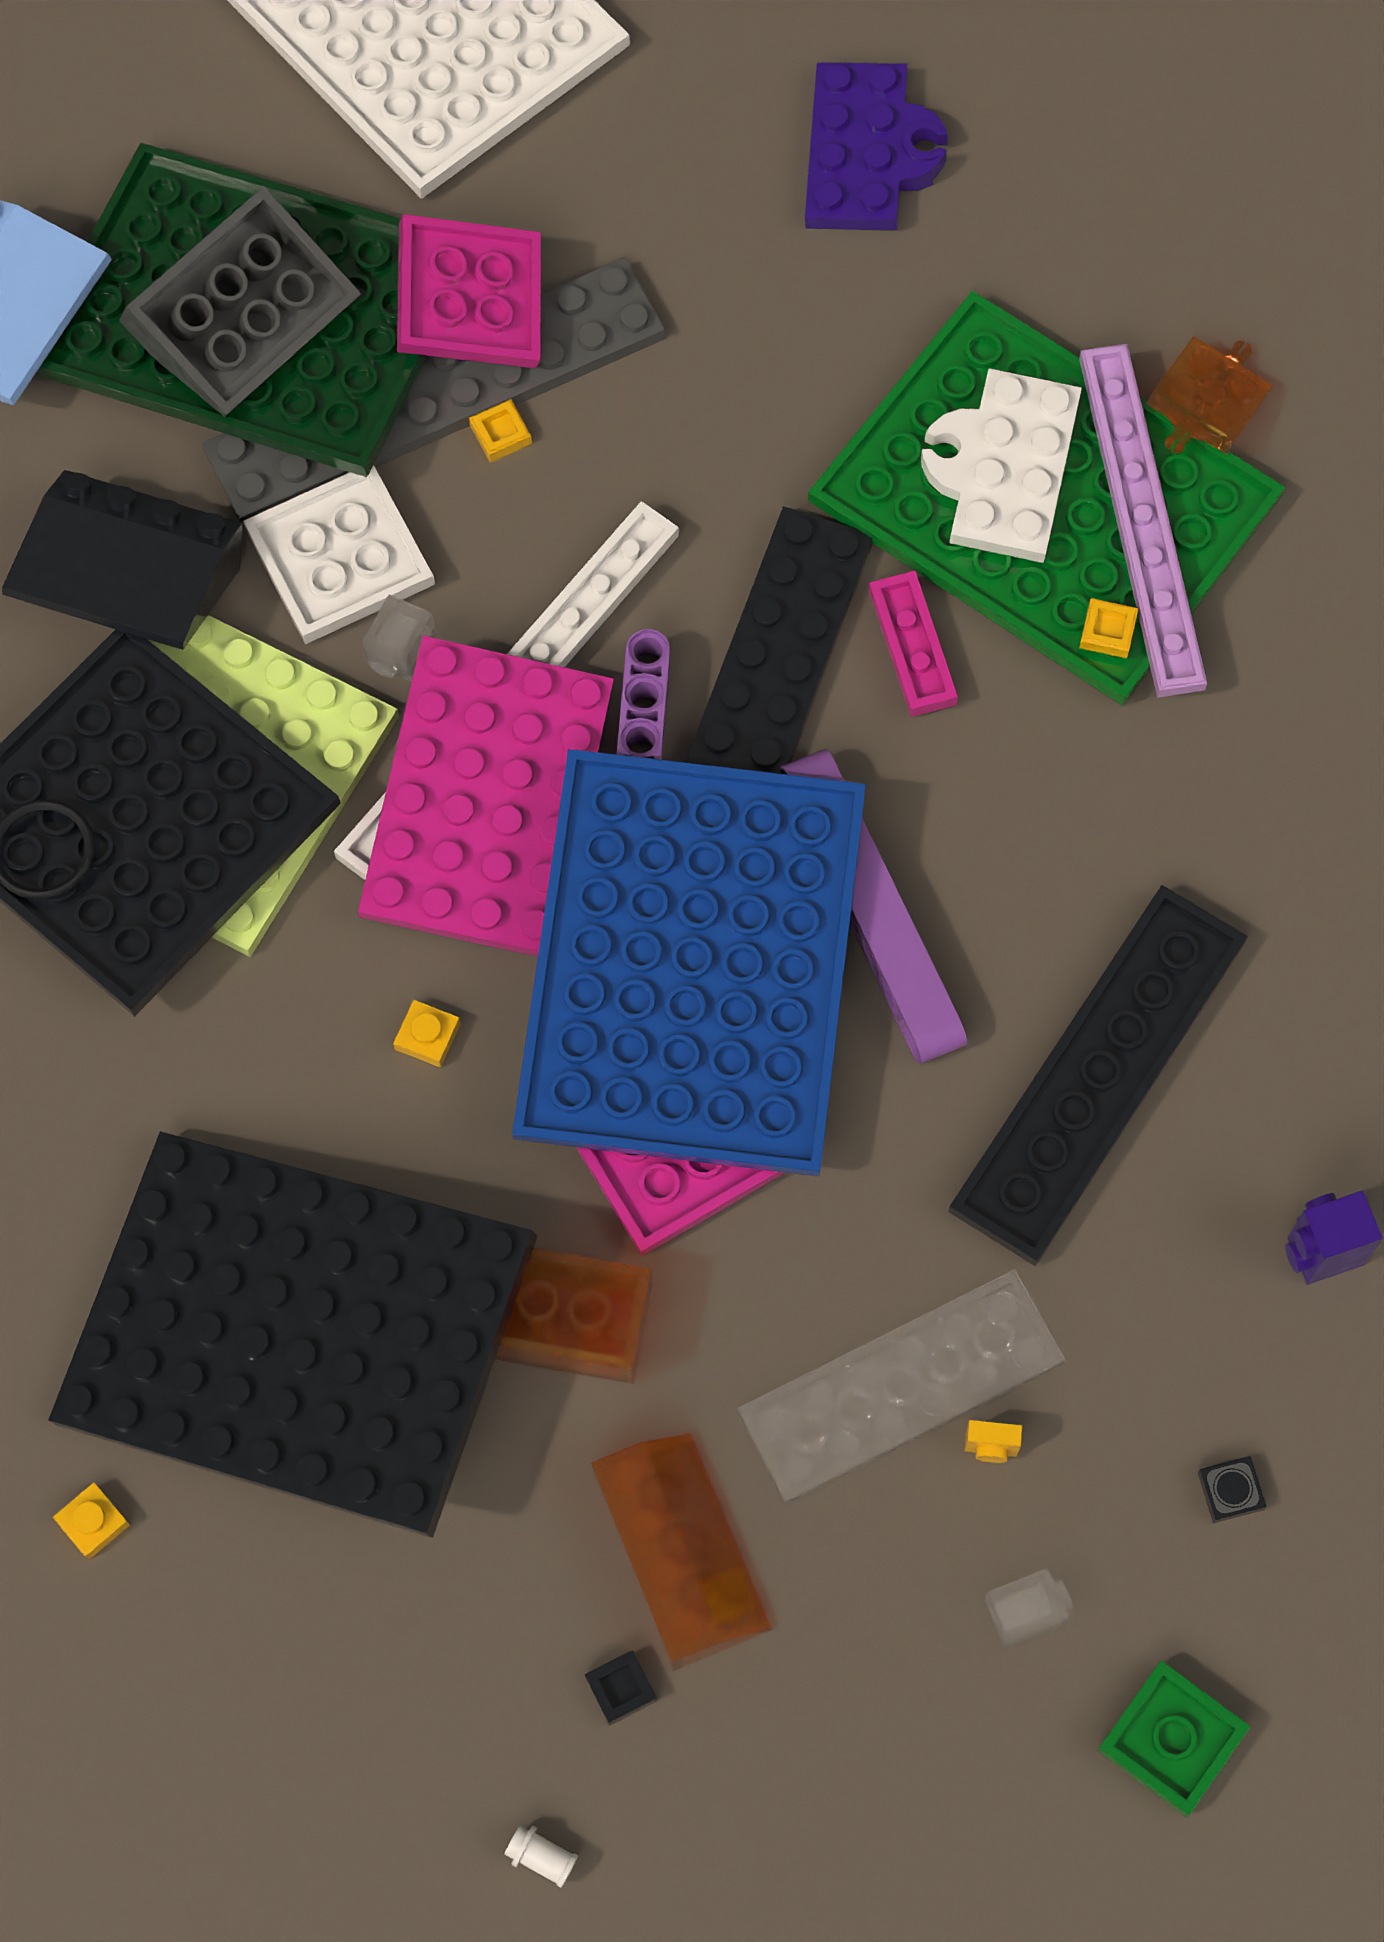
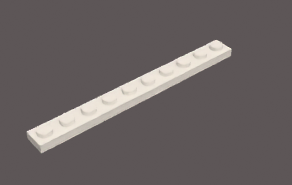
M641 501L507 655L565 667L679 537V527ZM386 792L334 850L336 859L364 880L366 879Z

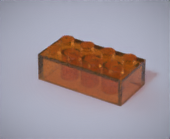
M533 1248L495 1360L633 1384L652 1289L651 1268Z

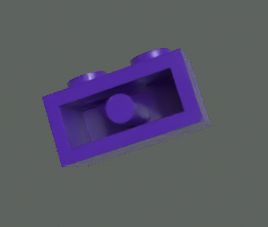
M1363 1190L1339 1199L1336 1198L1334 1193H1329L1305 1204L1307 1210H1304L1301 1216L1297 1218V1223L1287 1238L1289 1243L1285 1245V1250L1294 1272H1302L1306 1284L1309 1285L1364 1266L1383 1240V1237Z

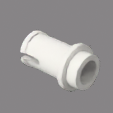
M520 1825L504 1855L513 1859L511 1865L514 1867L521 1863L562 1888L579 1855L572 1854L536 1834L537 1827L534 1825L530 1829Z

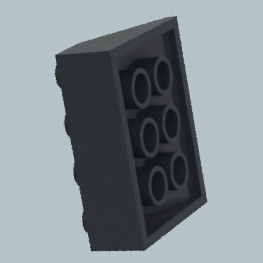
M64 470L42 498L2 586V595L184 650L240 570L243 523L224 518L219 514L207 513L187 507L172 500L137 492L126 486H117L94 479L83 473Z

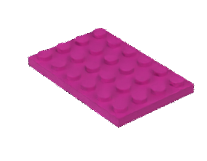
M423 635L359 904L358 917L538 957L568 749L598 752L614 679Z

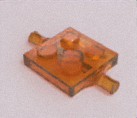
M1193 336L1154 389L1146 404L1165 415L1175 426L1171 434L1165 439V446L1168 450L1179 439L1172 452L1181 453L1191 437L1209 443L1224 454H1227L1273 387V385L1242 366L1252 354V348L1249 344L1238 354L1245 341H1236L1225 356Z

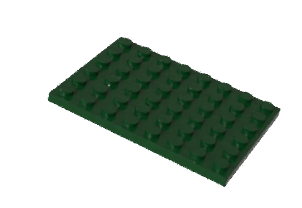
M140 142L87 240L88 243L107 252L112 260L35 375L368 477L427 356L397 352L400 218ZM264 186L356 287L361 295L224 417L153 358L119 320L126 306Z

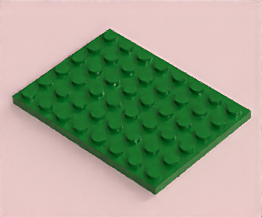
M971 291L808 491V501L842 524L862 531L872 538L873 544L1123 706L1151 670L1138 613L1127 658L1079 648L1091 598L1136 608L1079 357L979 294ZM988 369L1082 388L1044 563L949 543L958 501L942 495L928 482L921 466L922 449H932L942 458H952L958 454V450L952 444L939 443L931 445L926 443V432L943 414L958 409H980ZM1140 396L1192 616L1282 498L1286 487Z

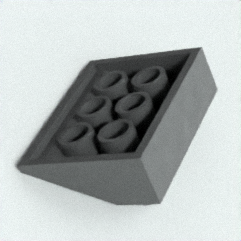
M263 186L126 306L119 321L153 358L225 417L355 301L361 293Z

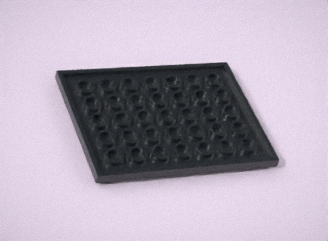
M160 1131L48 1421L63 1428L433 1538L538 1236L530 1229Z

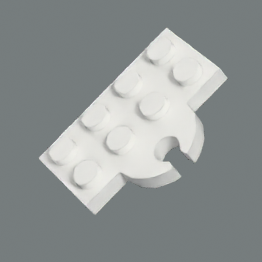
M988 369L980 409H958L943 414L929 427L925 435L926 443L931 445L949 443L958 450V454L952 458H942L932 449H922L921 466L928 482L942 495L958 501L949 543L1044 563L1081 387Z

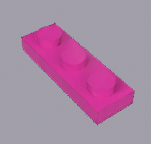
M916 571L869 582L868 591L910 717L956 706L958 695Z

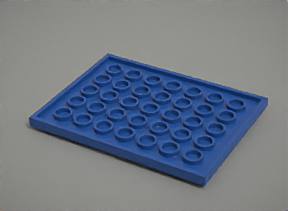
M568 749L512 1132L514 1140L820 1177L866 784Z

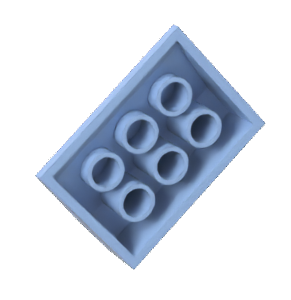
M0 200V401L15 405L112 258L107 252L16 204Z

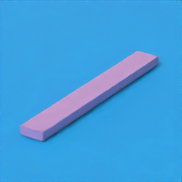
M1121 344L1081 350L1079 360L1136 608H1138L1139 621L1157 698L1205 691L1207 679L1128 345Z

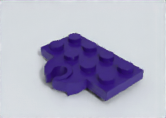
M817 62L805 207L806 229L897 230L900 191H919L932 186L933 179L944 168L947 161L946 149L937 147L931 151L923 152L914 147L916 143L923 140L932 141L938 146L948 145V138L944 124L934 112L922 105L906 103L907 64Z

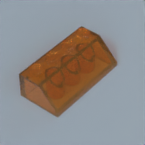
M691 1433L640 1442L591 1462L594 1477L673 1671L772 1630Z

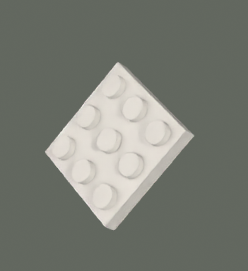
M374 465L368 477L349 472L243 521L245 530L305 645L435 585L434 576Z

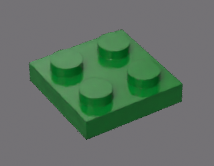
M1160 1660L1097 1751L1187 1818L1251 1726Z

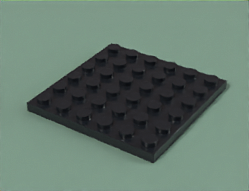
M115 629L0 743V821L15 808L37 800H53L71 806L86 818L93 831L95 855L91 867L83 880L73 889L49 899L21 897L9 891L0 883V902L135 1017L326 820L341 802L336 793L149 640ZM50 810L28 813L17 819L3 836L0 844L2 867L14 882L24 887L46 889L57 886L71 877L81 864L85 846L83 834L78 825L62 813Z

